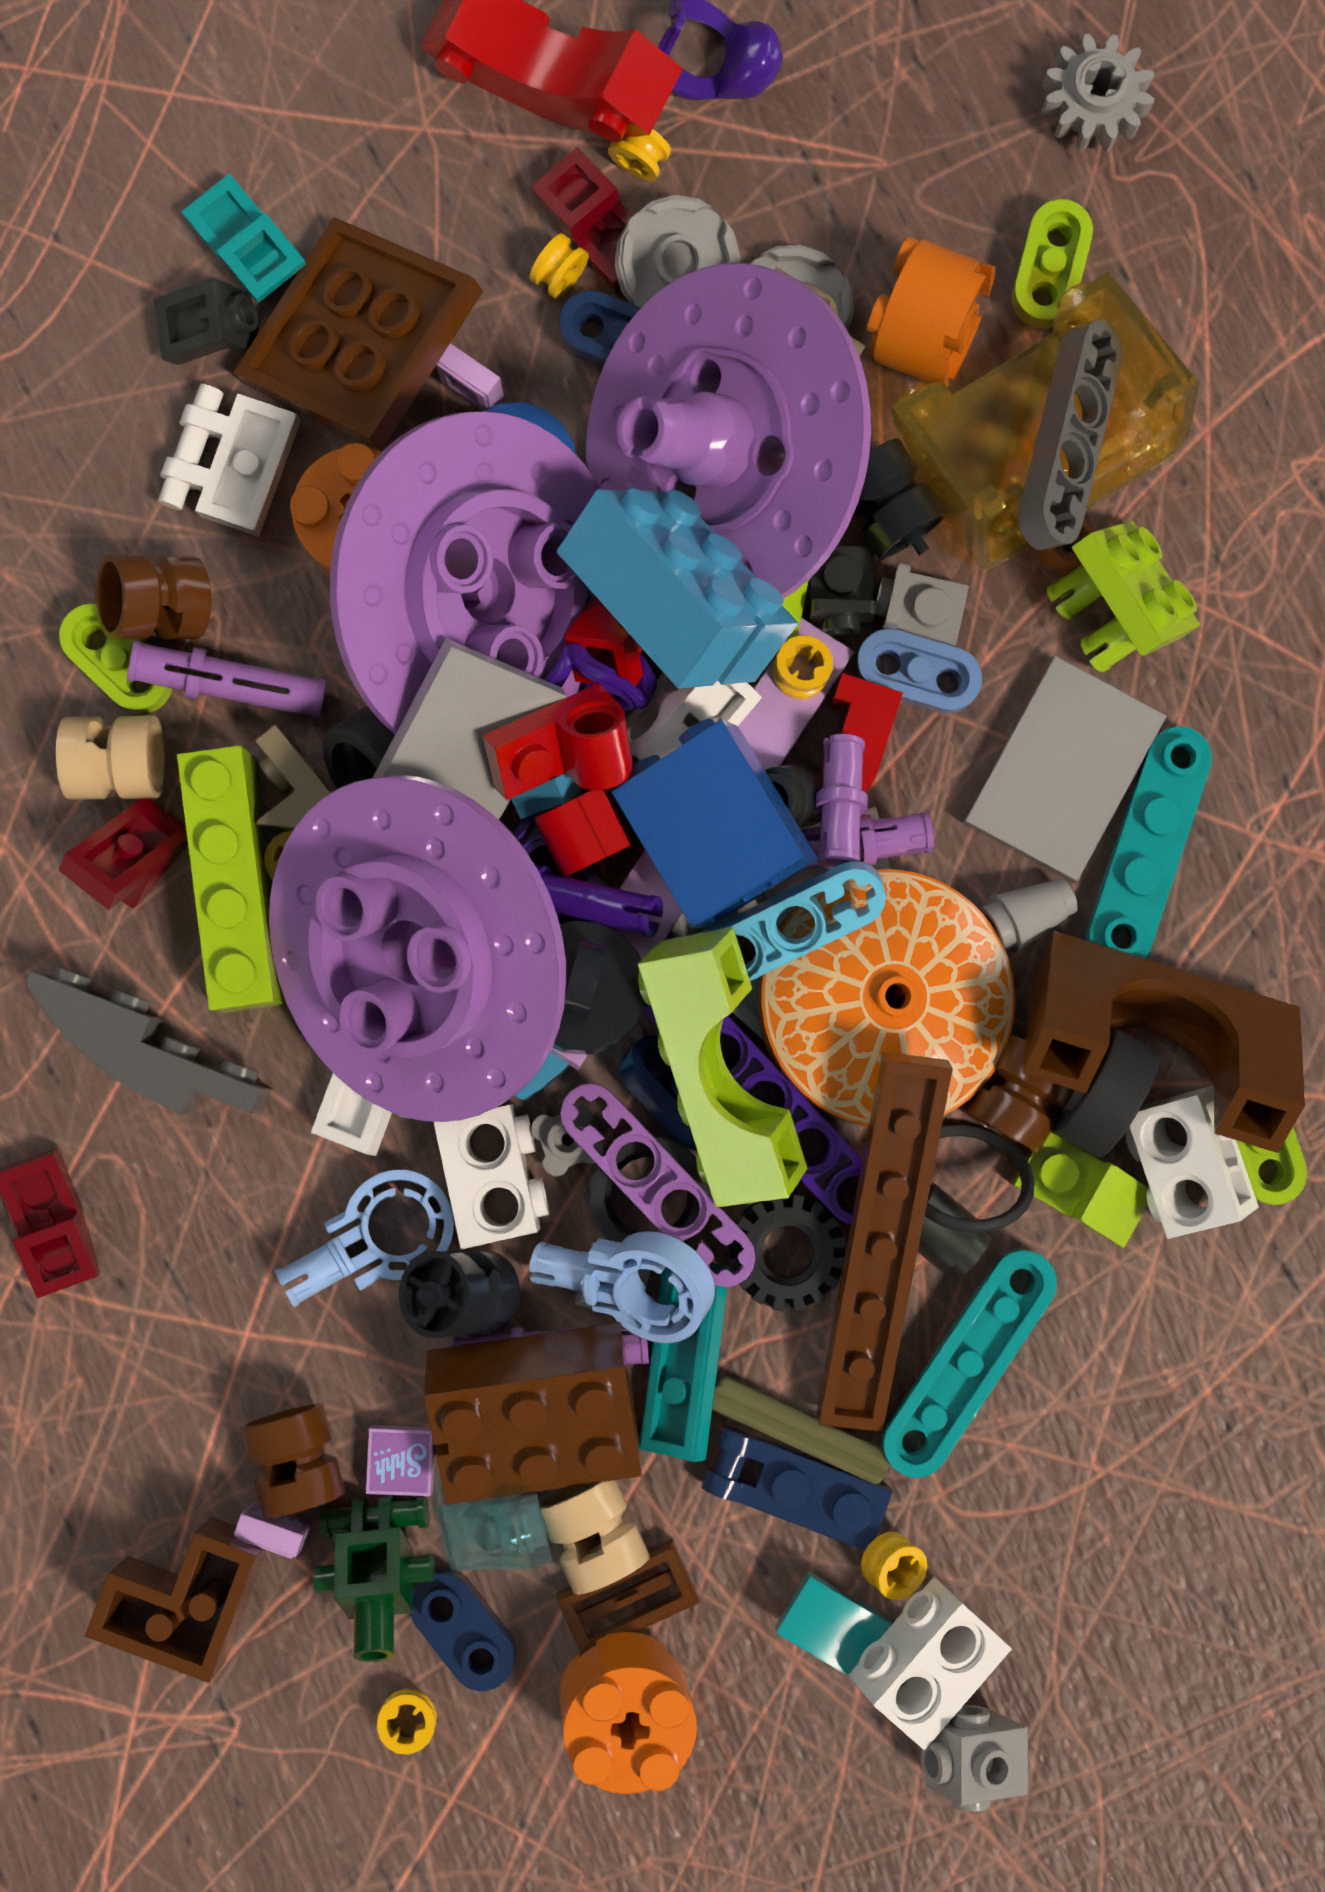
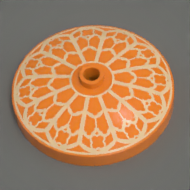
M897 869L877 870L882 877L886 893L885 906L879 917L868 925L760 976L757 986L759 1024L763 1040L777 1069L814 1107L839 1120L869 1127L882 1052L949 1060L953 1071L944 1112L945 1116L973 1097L996 1069L995 1065L1009 1042L1015 1011V989L1009 959L1000 938L984 914L965 896L947 884L929 876ZM854 879L847 880L843 883L844 895L829 904L826 903L825 892L822 891L815 894L814 896L822 905L826 924L837 921L833 917L832 907L842 902L851 900L856 908L865 906L867 904L866 892L873 887L870 884L859 887ZM795 906L778 926V929L788 938L799 939L805 937L814 927V916L809 910ZM892 984L897 986L896 994L902 997L900 1008H892L886 1001V990Z

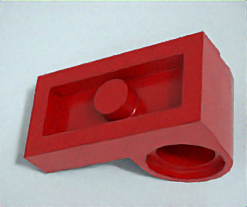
M600 683L483 735L494 788L506 801L565 773L574 783L582 788L607 790L625 782L633 771L625 712L621 705L612 698V695Z
M586 789L566 803L555 806L533 818L562 877L575 873L631 846L633 834L610 789Z

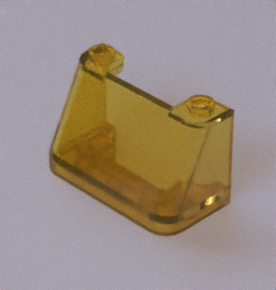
M1109 271L1089 284L1086 282L1079 283L1064 293L1057 304L1058 312L1053 322V333L952 395L944 383L935 382L928 384L921 382L906 390L898 402L892 405V419L898 433L927 483L935 491L948 511L947 517L965 549L981 569L995 567L1030 546L1020 530L1018 519L1019 506L1060 344L1065 332L1069 329L1096 319H1103L1109 322L1117 331L1123 351L1121 369L1086 510L1169 459L1182 447L1190 434L1199 382ZM1074 393L1075 409L1082 420L1081 404ZM1060 448L1061 465L1068 476V460L1063 449Z

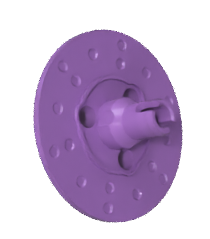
M728 263L701 268L686 274L655 294L635 314L614 344L603 366L590 408L586 440V467L600 488L604 490H629L630 488L641 491L668 492L669 490H677L686 494L700 507V517L716 534L727 538L738 547L742 554V563L755 577L775 587L784 599L807 582L836 548L851 521L865 481L870 453L871 409L867 382L855 345L844 324L833 309L814 290L800 280L783 272L760 265Z
M484 411L455 413L420 424L401 435L383 450L361 477L346 504L338 526L330 568L332 623L343 663L355 688L375 716L394 734L399 729L446 638L494 659H497V651H499V661L544 679L554 667L562 649L567 646L564 634L595 596L556 551L595 491L601 488L577 455L556 436L538 425L511 415ZM586 646V650L589 652L591 647ZM572 670L561 688L569 697L584 690L585 683L575 682Z
M389 775L357 781L327 795L305 814L288 838L276 867L270 896L269 929L273 961L281 990L297 1026L322 1062L354 1092L389 1112L407 1118L431 1122L464 1120L492 1110L515 1096L532 1080L551 1051L560 1028L566 994V958L557 913L544 881L525 849L513 834L478 802L458 790L421 777Z

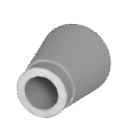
M1059 878L1052 882L991 895L988 898V904L980 907L979 910L995 929L1005 952L1010 950L1018 954L1065 920L1067 916L1076 913L1078 905L1070 885L1064 879Z

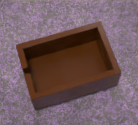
M621 1322L427 1350L424 1399L433 1443L437 1445L436 1457L446 1505L642 1476L638 1426Z

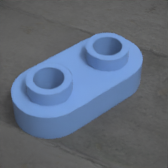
M882 629L871 634L863 642L856 659V671L860 679L903 692L901 702L942 714H953L967 708L977 697L982 685L981 668L977 660L967 651L897 629ZM882 655L894 657L898 663V671L892 675L881 673L876 666V659ZM942 673L952 674L958 681V690L953 693L941 691L937 686V676Z

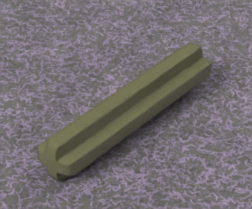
M720 1376L715 1383L712 1410L872 1484H879L884 1478L890 1463L882 1447L839 1427L819 1425L817 1417L729 1376Z

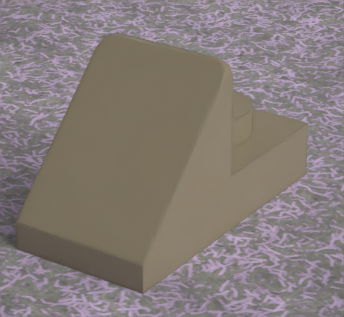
M274 725L255 740L267 755L259 765L282 793L291 786L295 791L261 817L256 824L266 831L283 833L293 831L305 814L320 800L331 794L332 791L287 735Z

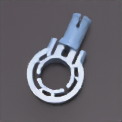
M408 1170L382 1172L365 1181L352 1195L346 1211L324 1222L329 1234L360 1219L361 1223L358 1226L335 1237L325 1245L289 1265L274 1270L281 1286H285L305 1274L308 1275L307 1280L285 1292L293 1307L300 1305V1302L355 1273L377 1259H382L383 1263L354 1279L360 1291L383 1278L401 1280L405 1270H390L389 1263L405 1262L408 1266L409 1260L416 1258L427 1249L424 1244H421L417 1250L410 1254L396 1256L381 1251L374 1244L369 1233L371 1213L379 1202L387 1197H394L396 1195L395 1188L381 1192L374 1197L373 1189L382 1184L392 1181H407L427 1190L423 1197L419 1193L405 1188L404 1196L417 1200L426 1210L429 1218L427 1238L433 1239L435 1219L444 1220L442 1239L436 1251H447L453 1236L454 1218L451 1205L441 1188L428 1177ZM369 1196L371 1201L365 1211L362 1213L358 1212V1207L362 1200ZM430 1197H434L441 1208L440 1213H434L428 1202ZM364 1239L368 1249L351 1259L346 1248Z
M646 1231L635 1233L626 1237L622 1243L598 1238L590 1252L577 1251L540 1242L535 1247L530 1260L529 1271L533 1272L530 1280L533 1283L558 1286L581 1292L585 1303L592 1306L593 1311L613 1315L616 1321L621 1322L625 1329L653 1342L674 1343L691 1336L699 1327L714 1300V1281L704 1260L686 1243L660 1232ZM665 1267L673 1271L668 1280L676 1287L679 1293V1306L677 1309L672 1304L662 1305L656 1303L654 1298L644 1292L647 1287L639 1277V1269L653 1270L658 1274H661Z

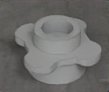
M575 1103L580 1113L574 1122L583 1130L586 1126L590 1125L592 1112L587 1106ZM561 1114L554 1117L540 1115L534 1120L531 1133L534 1138L541 1142L545 1153L543 1167L546 1172L554 1176H561L572 1165L581 1162L587 1164L596 1163L575 1140L570 1146L562 1143V1136L568 1132L562 1124ZM599 1141L594 1146L603 1155L604 1147L602 1142Z

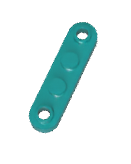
M1172 727L1161 732L1153 740L1140 765L1086 928V941L1144 959L1149 954L1212 764L1210 746L1199 732L1188 727ZM1180 747L1188 752L1190 763L1187 768H1178L1173 764L1171 760L1173 748ZM1117 925L1126 927L1131 933V943L1126 949L1118 948L1112 942L1111 933Z
M1013 1249L1003 1253L996 1259L886 1423L881 1438L882 1449L890 1465L900 1474L912 1478L926 1477L936 1472L943 1465L1053 1300L1057 1289V1278L1052 1265L1042 1255L1028 1249ZM1018 1269H1026L1031 1276V1284L1023 1292H1014L1010 1286V1277ZM911 1430H919L925 1436L924 1445L915 1452L907 1451L902 1446L904 1435Z

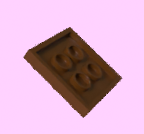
M333 217L305 260L306 265L298 271L239 362L234 373L247 386L382 451L483 293V290L473 277Z

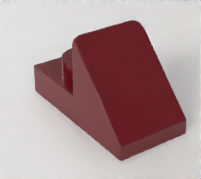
M150 798L139 799L65 853L58 871L107 910H110L120 901L131 908H135L143 901L188 845L186 827Z

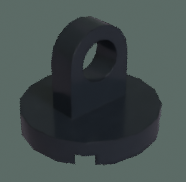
M570 921L560 925L566 958V994L560 1028L552 1048L562 1053L591 1055L615 1045L633 1031L646 1005L640 993L638 983V963L641 961L639 952L621 933L597 922Z

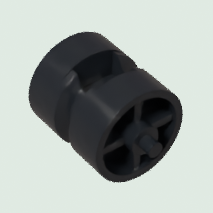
M899 438L889 440L870 451L865 481L858 504L853 513V516H863L866 522L861 532L879 560L888 559L911 547L915 549L919 556L930 549L924 539L949 514L928 483H916L913 479L919 468Z
M429 1251L418 1255L406 1267L399 1285V1305L407 1324L421 1336L427 1338H447L461 1335H489L504 1329L514 1318L520 1302V1283L512 1264L499 1253L493 1251Z

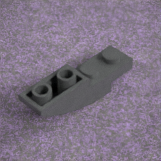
M55 965L51 975L35 971L29 972L25 982L42 1010L61 1033L90 1061L140 1095L180 1114L195 1113L202 1094L249 1113L263 1112L272 1089L256 1083L259 1071L224 1058L220 1068L196 1059L200 1048L170 1036L164 1035L161 1044H156L164 1019L147 1013L150 1001L114 988L111 998L88 990L91 978Z

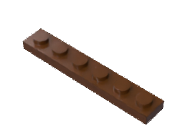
M882 1052L816 1411L819 1425L883 1432L953 1071L949 1060Z

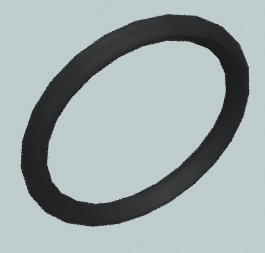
M968 1124L942 1125L939 1139L952 1136L976 1138L990 1143L1003 1151L1012 1160L1019 1172L1021 1192L1017 1201L1009 1210L992 1218L979 1220L957 1218L941 1212L928 1202L925 1217L948 1229L967 1233L991 1232L1005 1228L1017 1221L1028 1210L1034 1197L1035 1179L1031 1166L1023 1153L1003 1136L983 1127Z

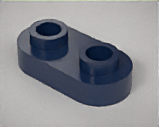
M589 290L577 293L565 303L560 313L559 323L562 340L566 348L575 356L603 367L622 331L641 308L599 291ZM589 322H596L603 328L601 334L593 338L584 336L580 330L583 325Z
M645 1036L639 1039L621 1058V1078L627 1089L680 1144L697 1151L690 1126L685 1125L680 1117L677 1104L679 1091L671 1066L666 1065L660 1055L658 1037Z
M438 1568L435 1569L434 1581L417 1583L413 1591V1613H410L412 1620L455 1678L465 1687L475 1691H489L503 1684L511 1674L516 1658L515 1641L510 1631L468 1577L455 1569ZM438 1596L448 1598L453 1604V1613L448 1616H438L431 1609V1600ZM479 1648L486 1649L492 1654L494 1663L486 1668L477 1667L471 1661V1652Z

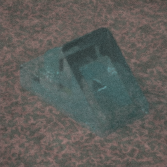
M536 1492L448 1505L445 1503L436 1507L451 1570L533 1569L552 1560L546 1534V1523L540 1511Z

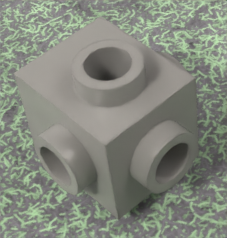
M963 1705L925 1751L923 1749L921 1751V1766L925 1776V1787L951 1800L952 1807L963 1811H983L991 1807V1801L1028 1795V1727L985 1707Z

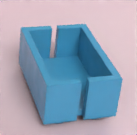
M630 488L629 490L597 489L556 551L678 689L714 686L717 681L721 685L755 682L798 625L795 618L782 606L784 600L779 591L768 582L755 577L742 563V554L738 547L727 538L716 534L700 517V507L686 494L677 490L665 492L641 491L635 488Z

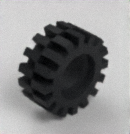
M791 1193L789 1198L756 1202L752 1206L749 1205L742 1212V1216L736 1224L753 1244L756 1259L754 1268L748 1278L739 1284L754 1301L760 1305L770 1306L772 1310L783 1312L784 1309H794L796 1312L806 1310L805 1306L812 1303L819 1304L826 1299L825 1295L831 1289L835 1290L840 1282L839 1276L843 1269L845 1247L847 1246L845 1236L839 1227L840 1224L823 1205L803 1194ZM782 1226H793L801 1229L807 1234L812 1244V1257L808 1266L800 1273L792 1276H781L772 1272L765 1265L762 1257V1247L766 1237L773 1230ZM736 1240L729 1244V1256L733 1272L742 1265L737 1258V1253L742 1246Z

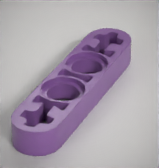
M596 1084L580 1085L570 1091L564 1099L561 1108L562 1124L568 1134L662 1233L684 1242L685 1239L700 1232L708 1222L710 1215L714 1214L722 1224L711 1229L712 1234L726 1246L734 1240L741 1244L742 1248L737 1253V1258L742 1265L735 1272H732L725 1266L716 1272L709 1266L714 1258V1254L702 1239L694 1251L699 1254L709 1268L714 1285L730 1287L746 1280L754 1268L756 1258L754 1246L743 1230L721 1207H715L714 1201L709 1194L611 1091L604 1086ZM581 1096L590 1102L596 1100L599 1096L605 1100L608 1106L603 1110L602 1115L613 1129L617 1127L621 1118L625 1119L632 1127L631 1131L622 1134L614 1140L606 1155H602L594 1146L595 1143L606 1137L591 1124L582 1130L574 1122L580 1113L575 1106V1102ZM634 1141L642 1142L650 1147L655 1159L654 1168L650 1174L643 1179L637 1180L629 1179L621 1174L616 1162L617 1154L621 1147L628 1142ZM683 1189L690 1191L699 1201V1215L688 1226H672L662 1215V1201L673 1190Z

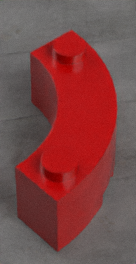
M443 0L419 46L436 59L434 65L439 72L457 83L465 84L470 81L478 87L542 118L567 127L595 133L615 143L621 142L623 137L650 135L683 70L679 64L636 29L628 31H603L583 26L578 37H574L549 28L550 19L547 14L522 0Z

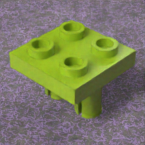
M1134 521L1092 532L1071 548L1082 564L1059 581L1053 582L1047 587V594L1051 602L1059 598L1063 599L1075 591L1074 595L1055 607L1058 613L1067 620L1073 619L1078 612L1102 596L1113 611L1116 618L1081 640V647L1085 655L1097 651L1109 643V647L1089 660L1099 672L1105 673L1112 665L1136 649L1141 656L1147 655L1180 640L1201 626L1194 615L1197 611V605L1193 596L1183 583L1178 580L1172 581L1159 561L1163 554L1157 540L1146 528H1138Z

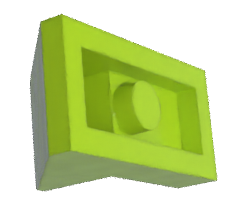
M1050 1133L1038 1155L1028 1152L1025 1157L1031 1166L1035 1179L1034 1198L1124 1248L1148 1206L1146 1197L1147 1187L1114 1164L1100 1161L1057 1135ZM1017 1171L1011 1185L1021 1190V1179Z

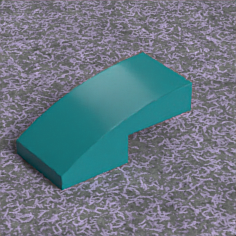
M230 173L181 211L188 224L257 303L306 265L304 258L266 212L262 213Z
M808 1571L776 1623L775 1631L791 1643L848 1675L859 1663L865 1649L873 1642L878 1641L895 1620L864 1600H861L859 1603L822 1578Z

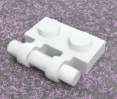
M200 384L193 405H185L179 423L184 427L174 457H166L160 476L165 479L158 502L169 508L182 510L189 489L202 491L195 509L200 517L259 537L301 420L297 413L241 394H237L229 417L217 413L224 393L210 385ZM208 437L221 439L210 469L198 466Z

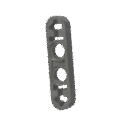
M1096 319L1069 329L1065 332L1060 344L1019 506L1018 519L1020 530L1029 545L1037 550H1046L1070 544L1078 538L1082 529L1123 356L1122 345L1117 331L1109 322L1103 319ZM1074 393L1081 404L1082 420L1075 409ZM1060 448L1063 449L1068 460V476L1061 465Z

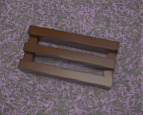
M673 1538L649 1549L650 1559L643 1566L612 1584L580 1595L574 1594L570 1586L556 1593L555 1598L581 1655L596 1646V1640L608 1634L617 1632L636 1633L700 1603L698 1592L691 1582L689 1572L681 1560ZM667 1561L670 1567L579 1611L576 1610L575 1603ZM677 1583L680 1589L679 1593L598 1631L587 1634L584 1625Z

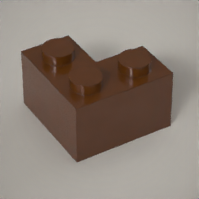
M211 1517L194 1532L179 1575L127 1556L108 1573L85 1637L210 1683L227 1660L267 1550L236 1540L237 1537L234 1536L237 1526Z

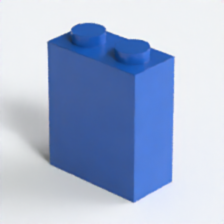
M712 718L703 720L682 733L678 738L681 746L660 759L659 755L655 754L632 766V774L627 779L628 781L612 791L619 806L692 928H710L818 860L739 727L723 719L715 723Z

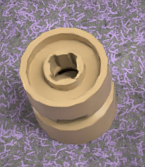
M154 715L119 716L115 719L113 725L109 726L105 719L100 716L64 717L60 721L56 739L57 776L64 797L69 800L105 799L111 790H115L118 796L123 799L159 798L165 781V745L159 719Z
M616 1480L566 1487L545 1499L536 1507L550 1542L562 1544L564 1547L559 1562L574 1594L589 1593L612 1584L631 1574L650 1559V1554L636 1523L624 1521L622 1518L627 1503ZM598 1532L601 1539L595 1541L593 1534Z

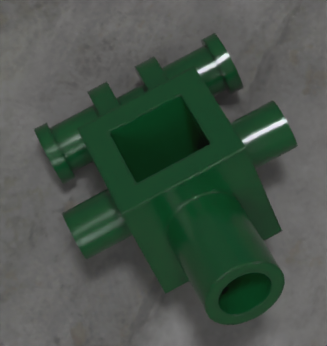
M381 1495L379 1505L372 1506L369 1505L367 1497L354 1498L352 1506L332 1508L331 1505H323L320 1508L319 1516L320 1530L324 1539L332 1538L333 1534H335V1564L315 1566L313 1573L316 1593L334 1592L336 1603L348 1619H354V1658L356 1660L364 1662L389 1660L394 1656V1615L413 1613V1583L430 1582L435 1579L433 1555L413 1556V1548L400 1527L417 1525L420 1529L429 1527L430 1513L427 1496H417V1499L396 1501L394 1495Z

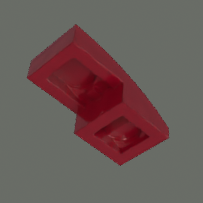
M576 147L532 184L530 189L561 232L570 238L574 248H583L588 252L589 258L587 263L617 294L621 291L614 267L617 241L628 220L634 215L620 201L618 190L614 184Z
M59 1147L0 1168V1193L17 1231V1235L12 1242L36 1298L38 1299L98 1277L100 1271L89 1230Z

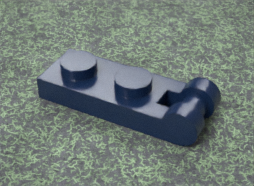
M726 1425L723 1426L717 1445L722 1449L715 1468H708L701 1485L703 1490L719 1498L744 1504L864 1551L877 1537L893 1493L890 1486L882 1483L872 1484L827 1462ZM746 1458L762 1462L755 1483L739 1478Z

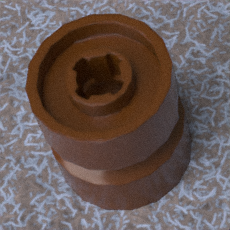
M108 554L102 559L96 578L95 601L98 620L106 637L111 639H147L154 631L162 639H199L204 635L209 624L212 595L210 579L206 567L200 558L194 556H159L154 560L153 564L148 557L143 555Z
M1010 1035L1009 1042L995 1065L997 1078L994 1082H986L974 1095L964 1113L1013 1144L1038 1155L1056 1125L1050 1114L1053 1108H1066L1075 1090L1022 1074L1026 1040Z
M323 1403L308 1404L253 1420L240 1427L249 1463L261 1467L262 1473L256 1478L254 1485L264 1518L279 1517L304 1511L335 1500L346 1492L337 1457L325 1453L324 1447L332 1439Z

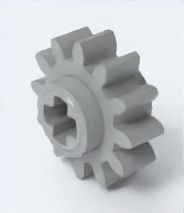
M1084 34L1078 54L1069 47L1063 46L1060 48L1055 61L1056 68L1047 70L1042 83V88L1050 93L1043 104L1042 114L1046 116L1060 114L1061 117L1054 135L1057 138L1063 137L1072 129L1078 132L1077 148L1079 151H1083L1087 147L1092 136L1099 137L1100 145L1106 152L1111 151L1118 131L1122 136L1133 139L1141 125L1140 118L1147 117L1154 103V98L1146 93L1155 76L1154 71L1144 69L1138 72L1135 71L1134 68L1142 50L1139 47L1133 48L1125 56L1117 53L1119 39L1118 35L1115 34L1109 37L1104 49L1096 48L1095 40L1090 34ZM1092 89L1104 93V96L1092 95L1090 92Z

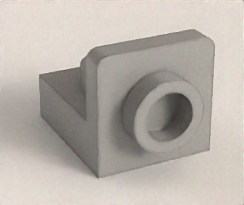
M900 561L892 579L881 576L875 599V615L884 616L881 630L897 629L956 647L969 585L911 573V564Z

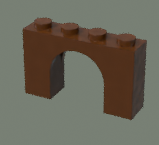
M1053 931L1033 977L1022 1074L1086 1093L1109 1046L1110 1029L1134 1027L1154 1031L1183 1045L1208 1070L1214 1085V1134L1279 1153L1305 1107L1301 1012L1299 1006Z

